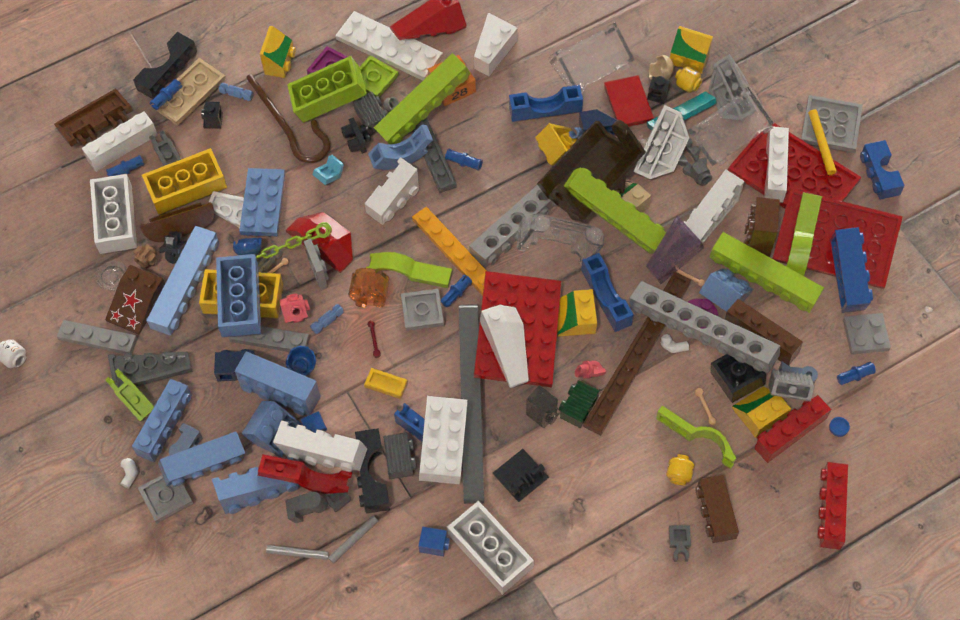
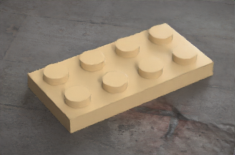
M198 58L177 78L181 83L180 85H182V89L172 96L171 101H167L156 111L178 126L226 80L225 75L201 58Z

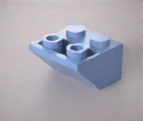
M722 268L709 275L699 293L727 312L737 299L744 302L753 291V288L750 287L747 281L736 278L729 269Z
M261 401L241 434L255 445L282 457L284 453L273 443L281 420L288 422V425L294 428L302 423L276 402Z

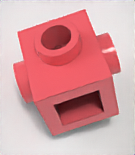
M290 294L287 298L280 300L285 323L292 321L294 323L301 322L304 318L308 317L306 311L310 310L307 299L303 300L302 294Z

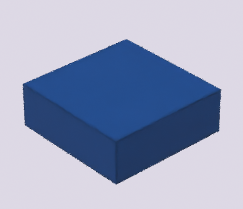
M319 411L300 419L302 425L313 433H316L317 430H327Z

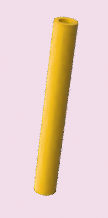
M816 109L808 112L827 174L833 175L836 173V168Z

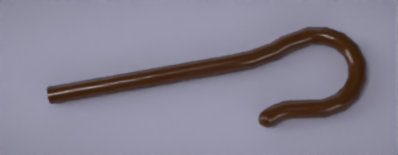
M249 74L246 77L284 130L293 155L299 161L305 163H315L325 158L330 151V140L318 127V122L312 120L311 128L322 140L323 149L314 156L303 155L299 151L293 131L254 76Z

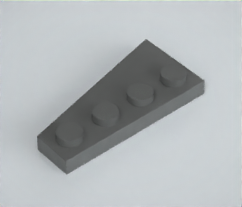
M188 352L144 353V355L124 354V356L108 355L112 379L118 387L124 382L117 377L115 373L117 369L127 379H130L135 386L193 372Z

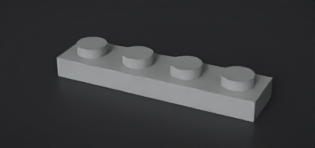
M63 320L57 334L58 340L122 354H132L137 341L136 335Z
M261 326V334L231 336L229 340L233 343L290 352L292 348L300 345L307 347L309 334Z

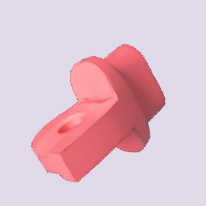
M593 360L584 361L575 370V376L584 379L602 376L606 373L605 368L598 361Z

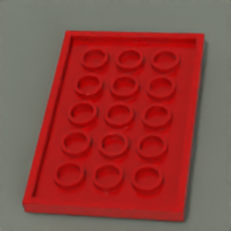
M771 120L764 125L728 167L729 172L744 180V183L765 195L768 154H766L767 136L770 126L780 127ZM789 132L787 191L784 201L780 202L779 205L786 208L791 189L844 201L860 182L861 176L835 160L833 162L836 173L828 175L821 152Z
M790 190L772 258L777 262L784 264L788 262L803 191ZM822 196L806 269L836 277L830 239L835 230L859 227V232L863 233L864 237L862 251H865L867 255L865 269L870 274L868 285L884 289L903 216Z
M486 271L481 312L497 305L510 306L517 309L524 326L529 381L524 384L552 388L561 281ZM479 323L473 378L507 382L481 323Z

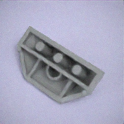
M729 54L716 62L713 67L714 71L711 76L709 92L716 98L717 103L715 105L721 118L744 121L757 113L758 103L732 56Z

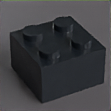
M728 354L711 362L712 376L732 403L766 385L767 374L764 371H758L747 363H741L735 357Z

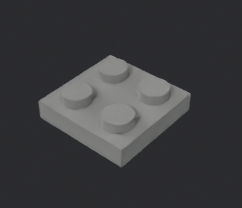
M308 239L304 241L307 258L318 286L322 290L327 288L326 280H329L326 272L327 269L324 261L321 260L317 244L313 245L312 240Z
M439 289L401 294L406 331L444 326Z
M883 313L844 317L843 322L851 354L890 350L891 346Z
M163 475L138 487L156 523L193 504L183 484L173 487V485L167 486Z

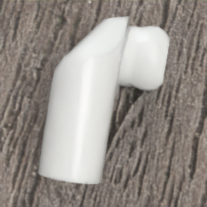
M668 334L661 337V346L671 353L689 350L687 341L675 343Z
M127 458L121 461V467H123L126 475L120 484L129 489L138 475V470L135 462Z

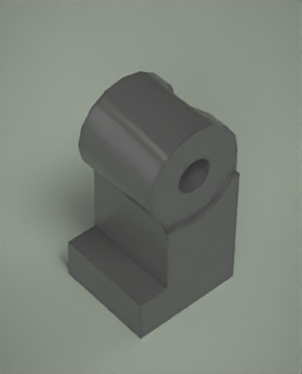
M309 492L285 500L288 519L294 523L303 522L304 515L314 512L322 513L328 506L327 499L317 492Z

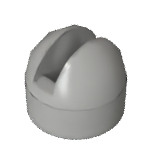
M389 97L384 101L383 106L385 110L391 111L399 104V101L396 97Z

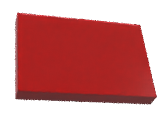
M639 75L604 82V87L616 120H621L630 127L644 124L654 119Z

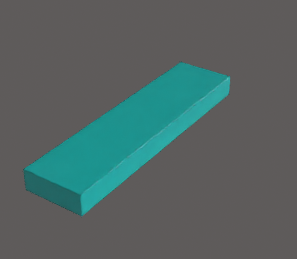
M705 91L673 109L681 112L683 120H686L715 105L717 101L714 96ZM658 117L647 122V127L650 130L653 129Z

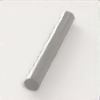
M375 516L370 517L328 559L334 564L378 522Z
M267 545L266 553L323 560H328L329 552L272 545Z

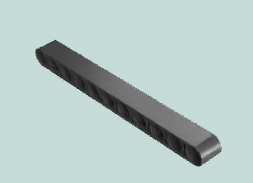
M478 304L459 305L461 399L467 400L463 444L464 504H475L477 501L484 503L480 378H473L479 332Z

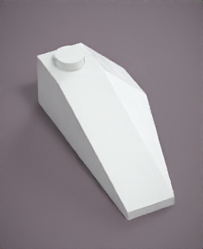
M497 305L482 310L480 317L481 326L509 387L512 388L527 383L529 379L524 326L515 307Z

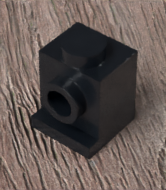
M652 76L647 100L664 104L669 91L670 80H666L662 76ZM653 91L662 93V96L653 94Z
M205 101L204 109L201 111V117L204 119V129L222 128L223 112L220 102Z

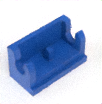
M404 403L402 411L397 410L394 413L395 422L423 442L425 419Z

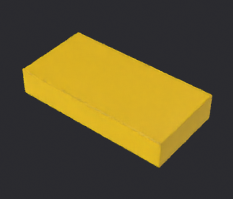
M371 368L364 387L401 399L408 380Z

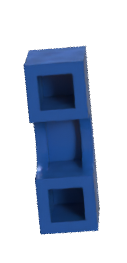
M886 140L865 144L860 153V159L862 163H865L867 176L871 178L873 191L877 193L879 200L901 195L905 186L898 170L889 172L881 167L888 165L892 156Z

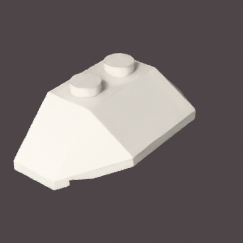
M664 105L644 146L646 153L639 159L633 172L645 178L653 179L675 170L689 140L681 112Z

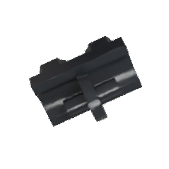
M354 117L350 118L349 124L341 127L343 137L346 139L354 136V139L347 141L350 152L360 150L362 154L366 153L365 140L367 142L371 140L370 136H372L373 130L369 126L365 127L364 124L360 125L359 130Z
M169 232V235L164 236V244L159 247V253L165 252V259L169 263L175 264L181 251L187 241H182V232Z

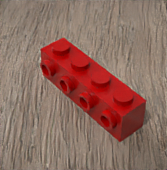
M819 395L813 399L811 398L810 402L804 401L802 407L798 410L796 408L791 410L785 420L782 421L780 419L772 426L773 429L769 432L763 431L757 437L754 449L769 463L825 421L832 409Z
M827 462L825 468H822L820 473V480L823 481V486L820 488L819 493L822 507L819 508L818 518L821 519V526L818 527L817 537L820 539V547L841 550L846 538L848 464Z

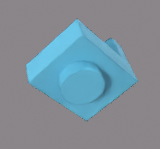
M330 155L327 163L314 169L312 175L324 185H327L341 177L344 164L335 156Z

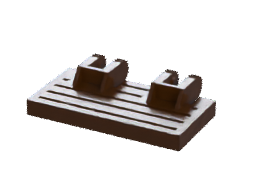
M115 88L54 123V125L71 147L77 144L75 138L84 147L88 144L85 140L90 137L92 142L97 139L91 129L98 132L108 126V122L115 129L118 126L116 121L119 119L123 123L128 121L122 111L129 114L133 109Z

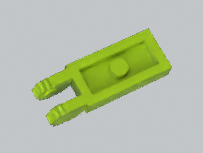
M117 369L115 371L117 377L124 382L120 387L115 384L112 378L107 377L105 380L112 387L118 398L141 422L152 412L154 406L135 384Z

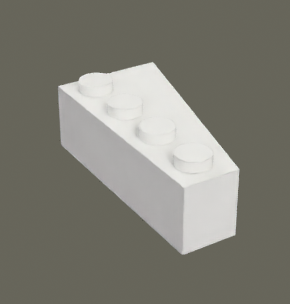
M725 169L699 206L692 211L687 222L684 221L681 224L679 240L697 251L739 201L744 180Z
M281 420L273 443L287 456V459L293 458L294 461H305L310 465L322 464L327 468L340 467L348 472L352 470L360 471L367 448L360 440L337 434L333 438L330 434L321 430L313 433L306 429L305 426L297 425L294 428L290 427L288 422Z

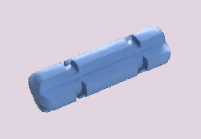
M221 83L219 86V92L223 94L228 93V95L240 99L243 97L247 101H251L253 97L251 90L245 89L244 91V88L233 85L228 86L226 83Z
M339 304L333 306L332 310H328L318 319V322L315 321L310 325L311 330L315 334L321 332L322 328H326L336 319V316L339 317L344 313L343 308Z

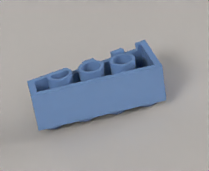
M259 467L250 468L246 474L238 475L237 472L229 474V478L220 480L219 477L212 479L225 514H234L239 512L241 508L256 506L265 499H275L281 493L296 491L300 485L257 476Z

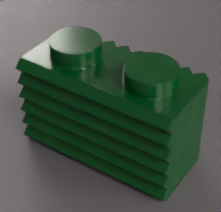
M578 380L576 385L572 384L568 391L570 396L567 400H563L559 406L560 418L581 428L599 398L600 390Z

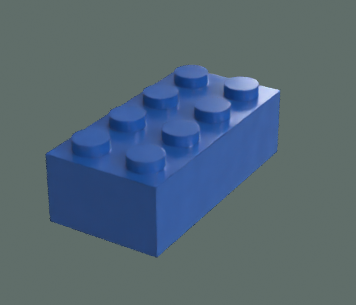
M859 227L835 230L830 242L841 312L864 311L873 301L872 289L868 288L870 274L865 269L867 255L865 251H862V244H864L863 233L859 232Z

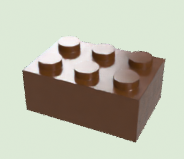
M756 197L755 204H751L750 213L745 225L744 234H746L744 244L770 257L778 233L780 199Z

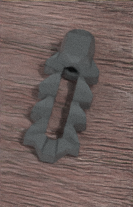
M689 138L685 148L695 162L692 165L688 163L682 153L677 164L683 166V173L692 177L698 185L704 186L712 180L710 170L707 168V158H699L700 149L698 147L692 148V139Z

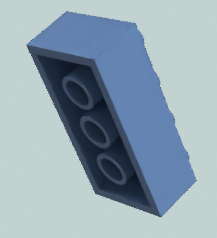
M255 254L216 258L218 328L221 336L261 334L259 270Z
M247 351L235 369L237 379L243 391L256 393L263 400L268 401L270 399L282 408L289 407L295 413L302 416L304 414L307 416L311 415L321 397L316 380Z

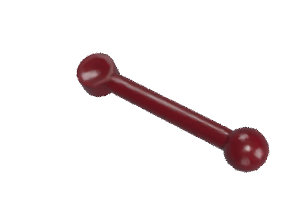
M370 320L367 325L370 327L374 346L373 356L379 358L381 352L377 347L374 331L375 322Z

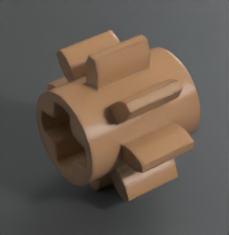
M148 244L141 247L138 246L133 252L135 254V262L144 268L150 265L153 266L158 260L156 258L157 251Z

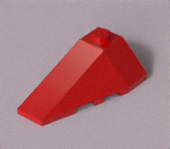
M429 0L392 24L390 29L399 40L419 38L421 35L430 34V36H436L437 33L442 32L452 34L466 28L467 25L458 0Z

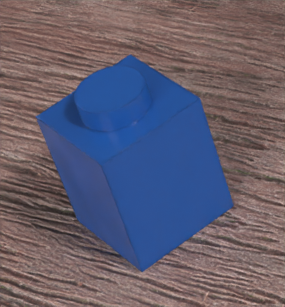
M422 527L418 546L419 553L444 557L445 550H449L450 538H447V531Z

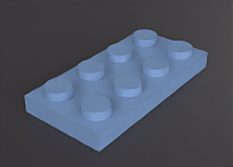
M248 168L239 230L240 235L278 236L285 169Z

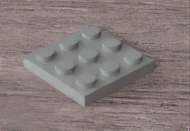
M809 95L801 140L809 145L818 146L808 114L810 110L816 109L829 148L855 153L863 105Z

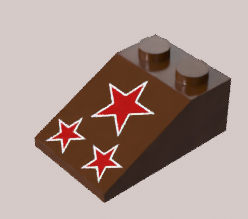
M129 265L120 279L105 320L139 335L146 325L147 318L165 285L164 279Z

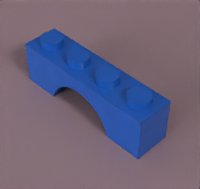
M580 85L562 87L558 93L547 98H534L528 95L527 92L509 95V111L512 122L582 112L583 108Z
M600 253L583 259L581 271L590 288L593 289V293L614 332L631 326L634 314L626 300L621 299L616 293L610 280L608 268Z

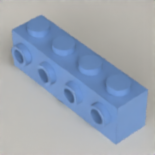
M172 379L169 380L132 445L137 456L155 462L160 455L164 444L172 434L173 428L181 418L182 412L191 400L192 394L187 385Z
M233 432L159 460L158 465L166 485L176 487L185 483L184 480L188 478L198 479L204 476V472L210 470L211 472L221 470L223 465L228 463L235 465L241 462L245 451L237 432Z

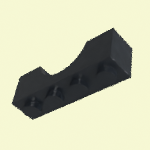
M177 32L167 42L170 53L167 62L157 68H143L133 79L136 89L154 99L160 93L159 91L171 82L174 76L184 68L185 64L195 56L197 50L192 39Z
M379 428L356 431V440H360L367 448L360 469V476H357L358 489L362 488L363 495H359L360 507L365 508L366 514L388 511L390 506L386 484L377 482L369 474L372 462L382 455Z

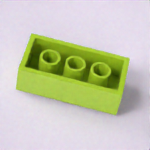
M352 56L287 84L293 112L303 123L367 95L360 67Z

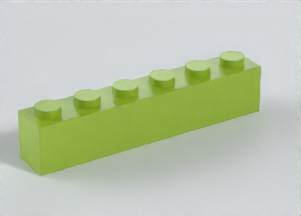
M452 53L391 110L374 129L388 144L400 143L403 137L412 132L421 120L426 119L429 113L438 107L448 95H451L459 84L468 79V76L471 74L470 71Z
M580 167L573 171L564 185L573 197L649 254L658 253L669 235L664 231L665 228L663 226L653 223L647 214L636 210L634 204L624 201L618 192L607 188L605 182L591 176L592 173L588 169Z
M722 232L709 256L715 263L724 265L733 273L742 275L749 282L760 285L767 292L778 295L782 300L796 305L798 309L810 313L824 289L821 285Z

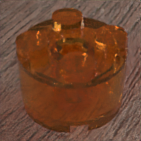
M359 268L355 270L351 277L349 298L356 302V306L365 308L367 305L384 307L390 281L389 276L384 272H381V275L375 273L376 269Z

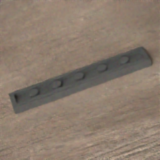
M428 119L421 120L412 132L414 133L421 125H427L433 141L426 147L427 153L423 157L439 193L457 188Z

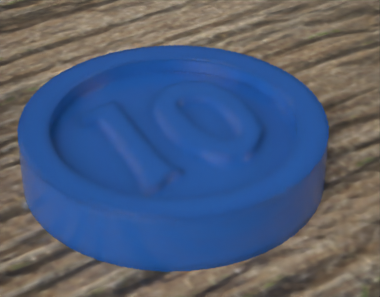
M842 417L833 418L829 424L830 432L837 437L845 436L850 429L849 422Z

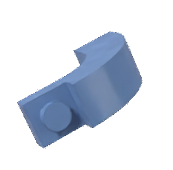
M421 125L405 141L391 145L378 143L368 155L373 168L382 170L396 169L399 165L397 161L400 157L409 164L423 157L427 153L426 147L433 139L427 125Z

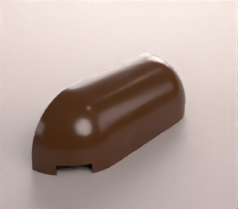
M211 202L203 206L201 203H196L150 218V223L141 224L140 228L144 236L149 240L164 242V236L169 235L171 231L182 232L183 236L192 233L195 226L206 228L213 220L214 208Z

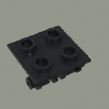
M521 449L492 473L518 503L549 478L544 472V466L542 464L538 465L524 449Z

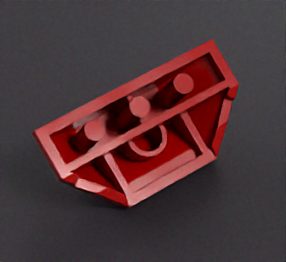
M324 212L299 217L285 230L292 237H304L307 231L316 228L319 223L327 222L332 227L331 234L325 238L319 237L312 240L313 245L317 244L321 259L339 273H342L353 261L351 232ZM325 227L320 228V232L323 234L326 233ZM316 231L309 233V234H312L311 237H314V236L317 235V234H316ZM308 239L302 240V243H301V244L304 245V241H306V240H308Z

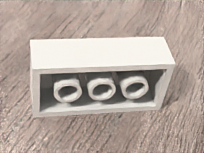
M122 174L91 179L94 240L99 253L104 254L137 248L133 193L128 175Z
M427 396L419 481L460 484L467 400Z
M479 501L447 526L449 537L502 595L533 569L534 560Z

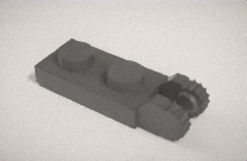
M163 130L159 132L163 140L160 143H157L153 135L149 136L163 166L181 160L171 140L167 138Z

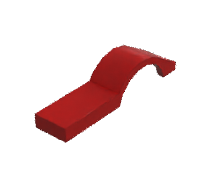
M262 454L257 476L297 483L312 492L332 494L348 493L349 486H347L348 478L352 477V472L341 470L335 474H323L309 469L303 462Z

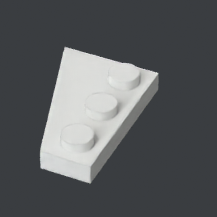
M213 191L209 202L213 205L214 214L240 228L244 198Z

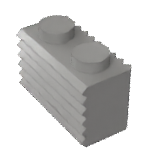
M775 368L772 369L768 384L771 395L809 402L815 387L810 374L808 376L802 373L795 374V372L779 371V369L775 370Z

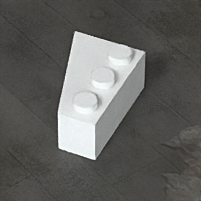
M488 13L474 55V69L490 76L517 42L518 28Z
M401 157L397 161L399 165L394 172L389 171L386 175L388 180L382 187L379 185L365 202L366 213L382 225L386 221H390L394 213L399 208H403L407 200L411 196H415L419 191L417 169Z

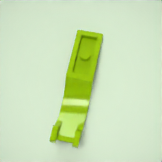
M804 192L795 225L791 251L786 267L802 276L805 275L822 199V196Z
M396 252L370 254L371 262L366 267V272L376 274L381 270H391L405 275L410 281L443 288L449 287L452 276L451 268L417 262L406 255Z
M661 406L656 416L658 421L689 442L695 438L702 437L711 439L717 443L722 451V464L730 469L734 466L736 457L725 436L718 430L703 426L695 428L664 406Z

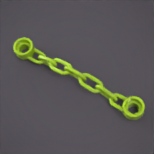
M327 222L319 223L316 228L307 231L304 237L294 236L287 239L282 246L272 245L263 249L261 254L256 256V259L260 257L267 259L279 253L280 249L285 247L288 249L295 248L301 245L304 239L314 240L319 237H328L332 232V227ZM321 227H325V234L320 232ZM316 231V234H317V235L314 236V237H311L312 234H309V233ZM294 239H297L296 242H299L292 246H289L291 243H288ZM275 248V253L267 255V253L265 252L267 250Z

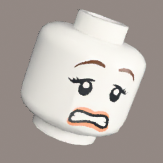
M13 339L0 343L1 363L8 368L21 366L25 362L26 350Z

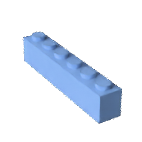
M198 226L194 227L147 318L150 329L171 336L173 331L178 328L181 315L186 312L190 298H193L198 282H201L206 266L208 267L211 263L213 252L219 247L216 232Z

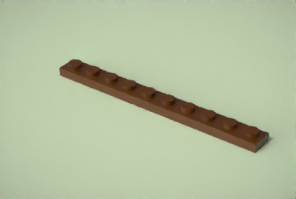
M674 271L663 291L682 299L691 283V279ZM649 316L646 318L584 422V428L600 436L602 435L665 328V324L659 321L655 322Z

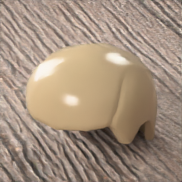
M667 55L657 56V62L651 63L649 66V78L652 79V76H662L668 80L673 73V62Z

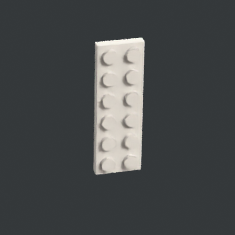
M355 11L336 34V40L371 55L422 81L428 76L427 68L438 64L443 57V52L413 38L399 40L389 27Z

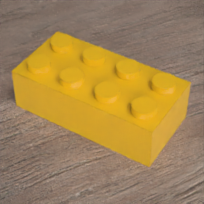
M211 148L142 174L158 215L208 196L213 191L218 192L227 188L224 176Z
M205 269L199 299V305L203 314L218 315L217 270ZM259 273L260 317L279 318L280 300L283 291L281 274Z

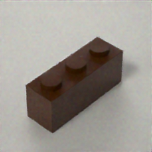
M724 475L699 479L695 491L697 498H701L702 506H700L702 517L706 518L707 521L705 526L707 536L711 537L712 543L737 539L739 530Z

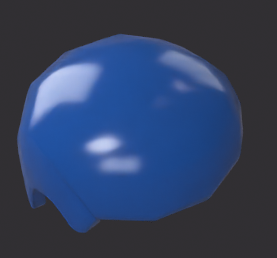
M262 238L239 239L238 244L235 241L233 242V250L237 255L255 254L257 256L262 249Z
M301 345L292 348L286 359L287 369L304 376L310 375L316 364L314 352L309 347Z

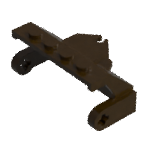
M617 120L612 125V130L617 137L608 133L600 121H595L537 183L545 196L563 209L572 220L583 222L592 212L591 209L573 197L564 187L575 169L580 167L588 169L592 173L591 176L605 182L606 187L611 191L619 189V193L623 194L626 174L646 153L631 129L623 121Z

